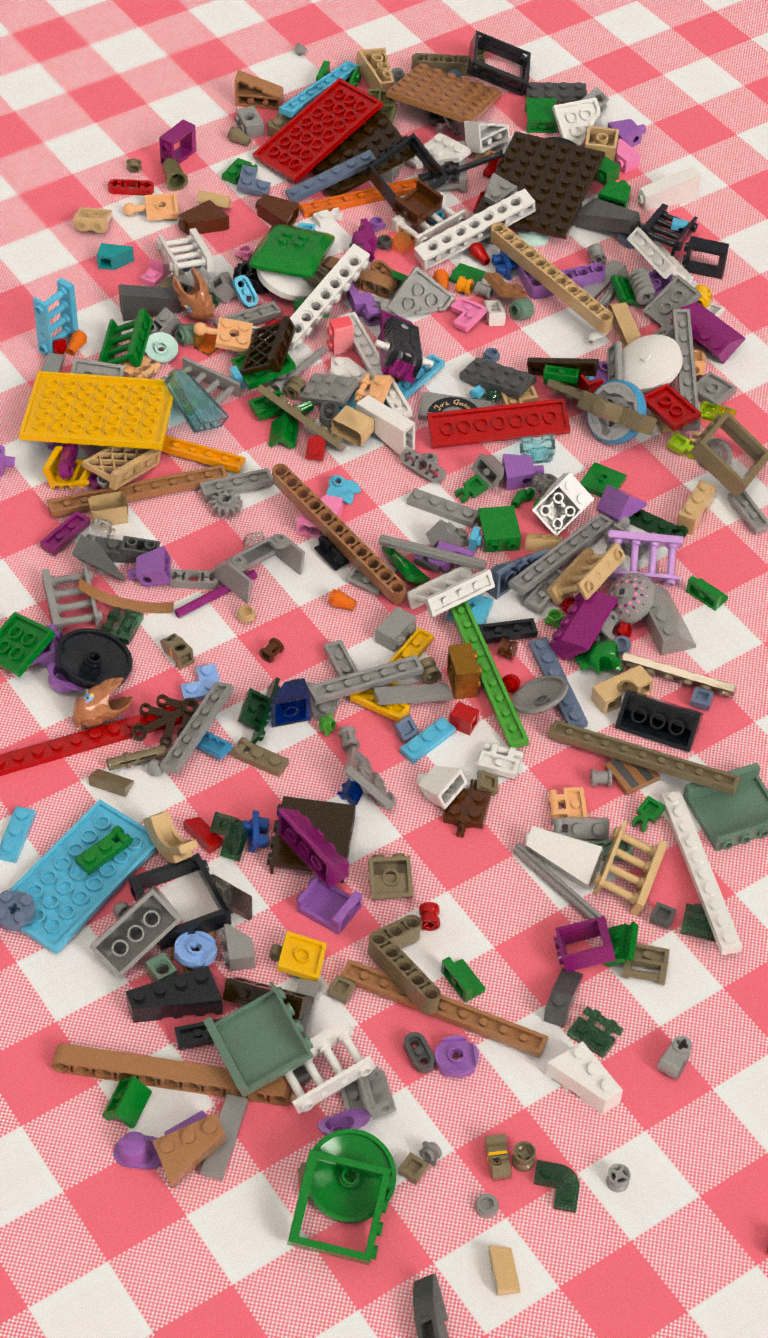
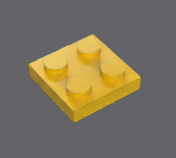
M287 931L276 970L303 979L318 981L327 943Z

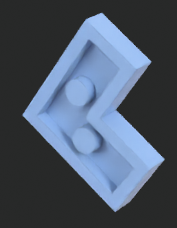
M216 664L196 666L199 681L181 684L183 700L193 698L197 702L203 701L213 684L220 682Z

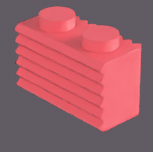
M349 316L330 319V326L327 327L329 336L327 346L329 350H332L333 354L353 351L354 325Z

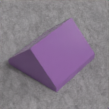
M606 485L597 506V511L620 522L623 517H630L646 507L647 502L624 490Z

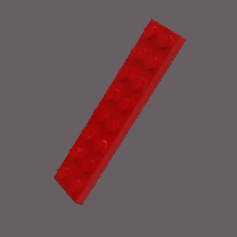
M565 398L427 414L432 449L568 434L571 431Z

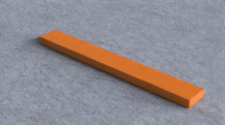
M416 177L387 185L396 196H404L416 188L419 179ZM376 187L301 203L299 204V210L303 217L307 218L312 217L313 213L327 209L330 212L337 207L339 210L382 201L385 198Z

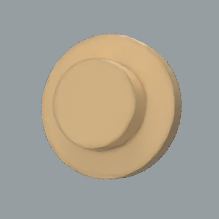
M243 605L237 612V618L241 622L249 623L256 618V612L253 607Z

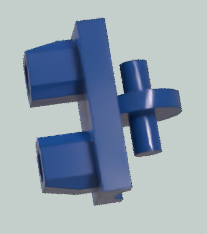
M501 250L500 254L492 255V265L496 266L495 271L505 276L506 280H511L510 271L517 270V263Z
M253 810L252 819L249 822L243 820L242 824L237 825L236 834L241 836L242 840L248 839V852L254 853L256 847L267 848L269 835L261 834L259 831L267 832L269 819L259 817V811Z

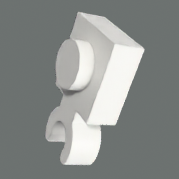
M338 207L330 212L326 209L313 213V220L320 228L334 224V220L343 219V213H339Z

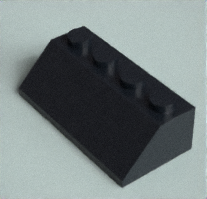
M627 690L615 728L690 752L704 713L639 692Z

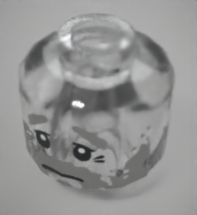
M95 519L93 522H90L88 534L110 539L115 537L116 529L112 528L110 521Z

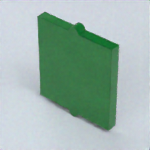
M459 263L456 269L452 270L449 281L457 284L460 276H464L468 280L473 279L474 290L477 281H482L486 271Z

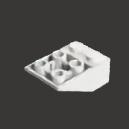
M563 473L550 486L532 511L553 535L557 536L594 498L571 473Z

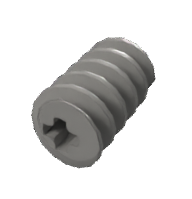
M638 268L632 271L628 280L636 301L641 305L649 304L654 299L656 290L647 269Z

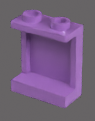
M317 876L312 877L305 891H301L296 898L297 912L339 935L362 907V894L354 891L350 895L335 886L328 889Z

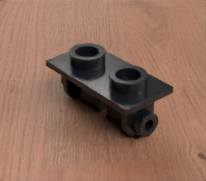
M326 536L318 538L319 545L314 547V549L334 571L350 563Z

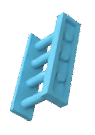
M63 278L57 280L58 290L43 302L36 297L33 298L38 349L45 355L47 353L53 354L52 342L55 339H63L66 336L71 338V334L79 330L74 284ZM59 300V305L49 312L48 307ZM60 313V318L50 325V320ZM61 326L62 331L52 338L51 333Z

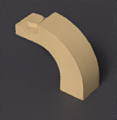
M169 811L159 812L143 819L151 841L167 861L177 863L193 856L192 850L199 847L196 839L184 840L178 834Z

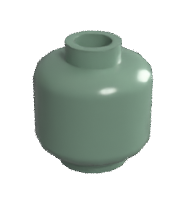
M527 297L513 300L509 307L510 315L515 320H525L532 317L534 313L532 301Z
M194 323L182 324L175 331L176 341L182 346L196 345L199 342L201 336L194 333Z

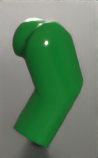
M532 488L519 490L514 496L511 506L518 508L521 502L531 500L535 496V491Z

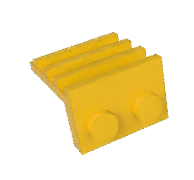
M55 446L42 469L51 489H54L56 486H60L62 489L65 486L74 488L75 485H78L79 488H83L84 485H88L91 471L86 468L84 470V467H82V461L84 460H76L72 478L63 480L60 477L58 464L63 447Z

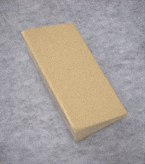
M201 190L198 192V203L211 200L218 207L232 208L231 199L228 195Z
M528 532L525 550L533 552L544 549L551 550L563 541V537Z
M489 1246L488 1254L497 1296L520 1293L512 1249L502 1246Z

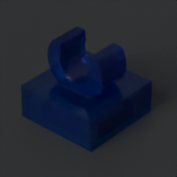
M348 778L346 783L341 785L343 788L342 792L337 794L342 800H347L349 804L357 805L364 791L359 783L353 782Z

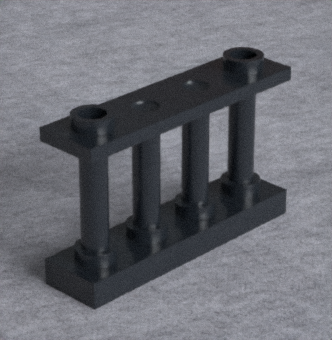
M662 203L642 227V230L650 239L673 247L671 256H674L677 251L680 252L684 242L692 232H696L698 217L695 216L691 222H688L685 229L679 228L678 231L672 230L674 232L669 231L671 230L670 222H672L675 216L670 215L667 212L668 205Z

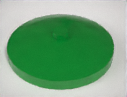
M358 1129L338 1130L322 1138L312 1149L391 1169L390 1176L394 1177L391 1191L387 1190L385 1199L390 1201L396 1185L395 1163L387 1147L374 1135ZM317 1160L309 1198L322 1214L332 1220L342 1223L363 1222L373 1217L382 1176Z

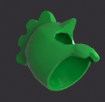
M604 640L594 643L589 651L581 653L575 658L576 663L580 664L579 669L582 671L591 669L597 674L608 670L624 671V668L620 666L622 660L619 657L617 641Z

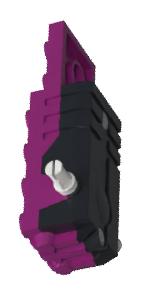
M381 310L379 314L380 334L374 343V346L379 347L381 372L385 375L394 376L403 382L413 383L422 364L431 368L434 361L422 356L418 326L413 325L409 320Z

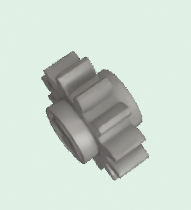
M538 473L533 477L532 487L544 495L557 480V477L548 473L543 475Z
M227 490L224 493L218 491V496L212 495L210 508H212L213 514L218 512V517L223 515L227 519L229 515L235 517V512L241 513L242 500H240V495L235 496V491L231 493Z

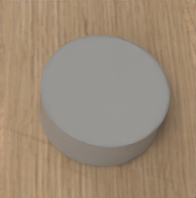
M491 1194L480 1195L475 1204L477 1214L486 1219L494 1217L498 1212V1200Z

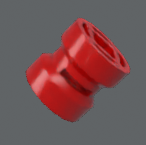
M425 902L419 906L422 930L434 931L440 927V918L438 917L440 908L437 903Z

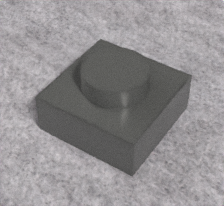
M657 902L649 922L669 930L677 909Z

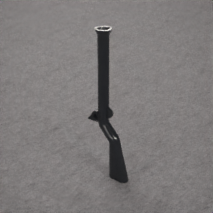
M501 149L499 152L453 169L443 170L448 176L454 175L456 179L463 171L505 157ZM430 172L417 174L419 180L423 182L434 178Z

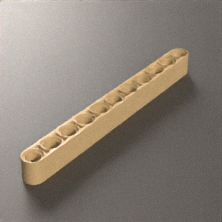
M500 222L491 225L490 241L597 331L600 333L611 331L613 314L506 225Z
M626 302L608 305V310L613 314V327L624 349L631 342L642 336ZM652 413L653 417L657 418L656 424L660 433L674 432Z

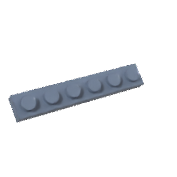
M368 150L285 190V193L290 201L299 202L367 169L366 165L373 159L376 161V158L371 150Z
M544 637L529 641L528 646L542 675L563 677L568 684V691L564 699L557 705L564 722L581 728L587 727L588 721L553 649L549 646L548 638Z

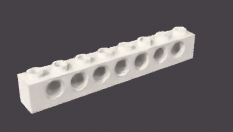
M526 189L518 191L510 197L502 199L497 204L489 206L482 212L474 214L467 220L461 221L452 228L446 229L437 236H433L431 239L414 247L415 258L426 271L469 248L473 243L480 242L489 237L493 223L500 222L508 227L536 212L535 200Z
M353 244L290 317L296 328L295 331L298 333H294L289 351L293 352L295 348H299L302 345L303 339L311 335L313 327L321 323L323 315H327L331 311L332 305L339 302L342 297L341 294L349 290L352 281H357L361 274L360 272L367 269L370 264L369 253Z

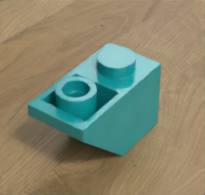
M100 244L97 253L98 269L116 270L134 261L133 246Z

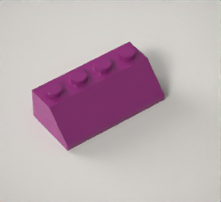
M696 302L681 307V309H690L693 342L722 364L745 341L746 338L700 303Z
M595 591L588 600H584L579 592L574 598L573 605L567 609V615L560 621L558 630L552 634L549 646L562 660L589 651L617 603L618 599L616 597Z
M285 808L278 810L280 837L328 889L349 876L348 860L344 856H340L335 846L327 842L322 832L313 827L307 816H303L299 810Z

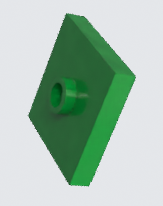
M594 462L580 484L587 492L602 497L606 485L620 489L627 475Z

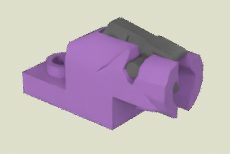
M351 283L346 296L352 312H355L358 317H363L369 326L379 325V314L382 310L381 302L375 301L370 292L359 293V290L355 289L354 284Z
M442 541L436 547L474 557L475 551ZM418 554L413 556L415 557L413 563L433 571L439 569L449 572L454 564Z

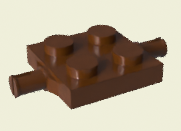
M474 779L470 780L469 788H463L444 812L443 823L458 826L457 837L461 835V838H463L466 828L475 827L483 829L491 800V792L476 790V779L475 781Z

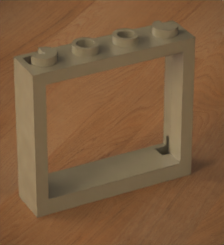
M728 411L723 415L719 413L693 442L694 447L689 452L735 497L748 487L768 461V450ZM719 427L755 461L743 478L706 444Z

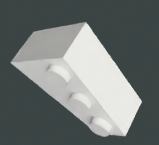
M464 121L465 143L471 152L481 154L510 140L509 124L495 121Z
M583 1041L547 1062L546 1077L549 1079L553 1078L562 1084L564 1089L567 1091L571 1090L580 1096V1100L601 1114L620 1104L623 1093L622 1088Z

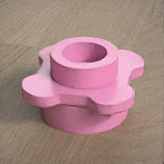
M242 245L238 249L239 252L235 253V256L248 261L254 251H252L250 246Z

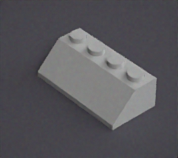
M652 582L655 587V600L650 611L642 619L660 655L696 648V643L669 591Z
M153 885L91 943L90 948L120 978L170 932L182 918L169 900Z

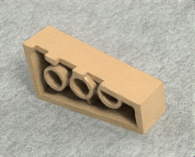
M386 48L358 50L356 64L360 65L359 72L370 89L383 88L387 92L394 85L392 71H390Z

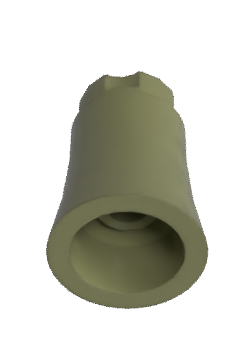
M165 159L162 166L167 187L173 191L183 189L188 183L187 175L183 172L176 159Z

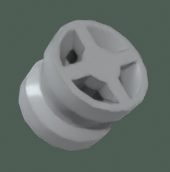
M619 1163L609 1168L606 1184L611 1191L619 1193L628 1188L631 1176L628 1167Z

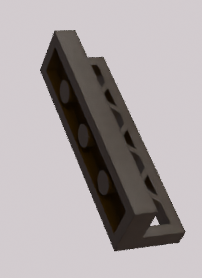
M528 357V373L543 375L545 365L579 369V376L582 374L584 376H596L599 359Z
M240 977L226 978L222 1000L245 1006L273 990L271 985ZM282 989L287 997L283 1001L285 1004L290 1003L295 1012V1015L292 1016L293 1019L302 1020L305 1004H312L314 997Z

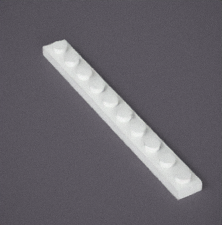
M351 312L340 315L339 318L343 316L350 317L354 325L353 346L372 379H374L375 375H385L381 372L379 352L357 314ZM391 376L393 381L385 398L386 404L406 418L413 417L412 409L393 376Z
M681 791L661 793V802L665 805V812L721 955L742 952V943Z

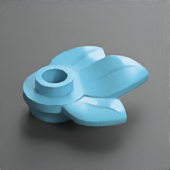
M334 475L329 479V488L326 491V495L343 498L344 503L351 505L354 494L360 493L361 489L356 482L345 480L340 475Z

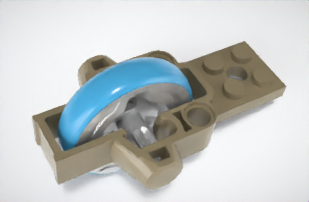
M620 379L611 380L598 387L594 393L563 382L548 380L547 386L552 388V392L563 394L571 400H577L578 404L576 407L587 411V421L590 430L600 441L611 445H619L629 442L639 432L652 435L657 418L647 414L644 395L633 383ZM611 422H615L613 427H610Z

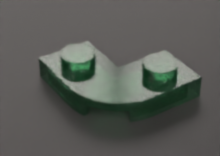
M215 811L210 831L225 836L219 856L240 862L247 838L246 827L239 818Z
M537 1160L534 1185L556 1188L553 1209L576 1213L580 1185L575 1172L563 1164Z

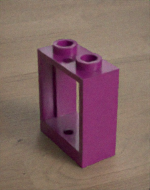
M183 119L159 137L161 164L167 158L176 159L180 164L196 151V129L194 124ZM180 141V147L174 150V145Z
M605 916L555 928L557 937H553L556 950L560 949V952H557L559 964H564L566 972L616 960ZM599 936L602 938L603 946L567 954L566 944Z

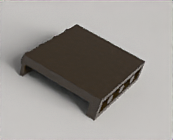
M283 796L282 804H278L277 816L278 810L281 808L299 810L303 816H307L310 819L311 824L316 830L319 829L327 842L335 846L340 856H344L348 860L356 805ZM275 820L273 832H276V835L271 837L270 849L273 850L272 853H268L267 857L270 874H274L275 867L313 872L280 837L279 822Z

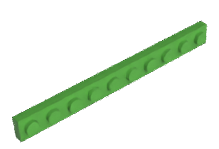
M465 601L450 608L449 611L463 643H471L473 650L477 651L478 661L476 662L477 665H481L482 676H479L480 682L509 748L529 745V739L468 602Z

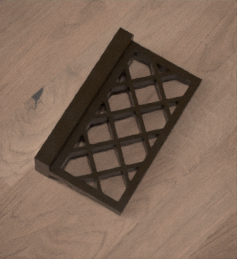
M289 315L282 317L281 323L255 329L240 370L242 376L268 369H273L275 373L282 371L296 330Z

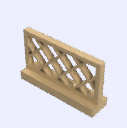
M109 446L82 461V467L109 481V488L116 490L159 465L161 450Z

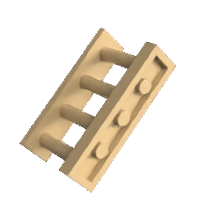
M615 542L606 553L598 555L594 554L591 547L585 548L547 589L554 604H561L569 594L577 592L582 594L584 600H588L626 558L619 543Z
M624 821L620 827L616 826L612 832L611 838H613V842L600 874L597 873L592 885L595 887L592 894L596 895L603 887L629 900V903L632 904L629 913L637 916L645 906L668 843L660 840L656 846H650L624 833L627 822ZM622 840L647 853V856L650 857L649 861L645 862L619 849L620 841ZM614 856L642 869L643 877L639 878L613 865ZM608 872L635 884V887L638 888L637 893L634 892L633 894L606 880Z

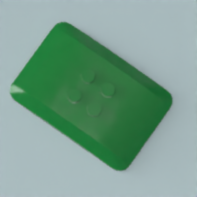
M284 224L273 225L256 247L249 260V266L275 273L311 278L315 275L333 245L335 237L332 234Z

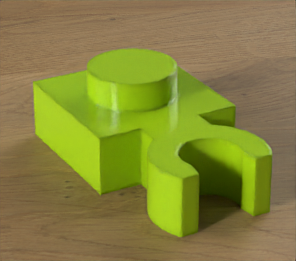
M675 432L666 447L681 456L685 453L688 458L694 460V457L689 453L694 445L689 444L691 440Z

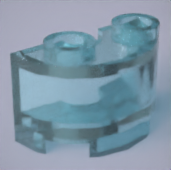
M554 434L543 435L539 440H534L532 437L519 438L520 454L531 456L533 464L549 463L553 460L555 454Z

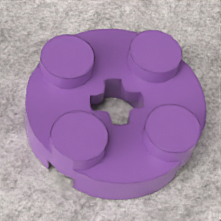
M451 1035L445 1037L435 1048V1064L444 1077L462 1078L472 1075L478 1064V1049L473 1042L471 1044L464 1036ZM454 1053L462 1056L459 1060H454L451 1057H453Z

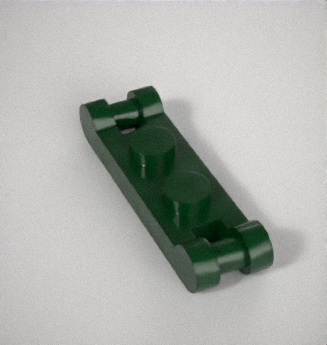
M642 509L629 517L631 525L648 533L656 532L663 535L683 537L688 534V529L685 526H677Z

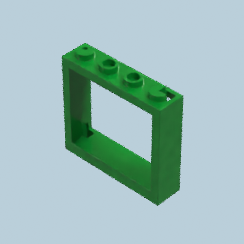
M310 1149L287 1245L369 1265L371 1259H376L378 1246L374 1244L376 1236H381L384 1223L380 1222L381 1213H386L389 1202L388 1199H385L387 1190L391 1191L394 1177L390 1176L391 1169ZM317 1160L382 1176L365 1253L299 1237Z

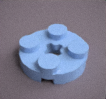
M195 931V934L183 933L175 941L174 958L180 964L193 970L209 966L217 956L216 941L211 935L202 931Z

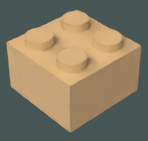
M588 126L585 147L603 151L607 158L615 162L619 129Z

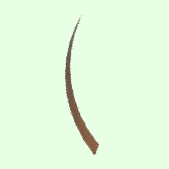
M81 578L79 579V590L108 605L143 613L173 612L174 602L158 603L125 599L101 591Z

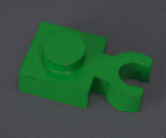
M476 474L463 483L464 488H459L455 491V496L457 498L463 495L460 497L461 503H465L470 496L476 498L488 490V484Z
M647 796L637 809V815L639 816L633 818L632 827L642 823L641 832H645L648 828L647 823L650 821L654 824L665 810V805Z

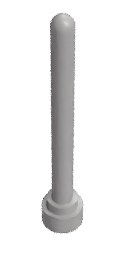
M319 348L284 379L273 382L270 387L275 391L280 390L283 393V389L288 384L290 378L302 373L326 352V348Z

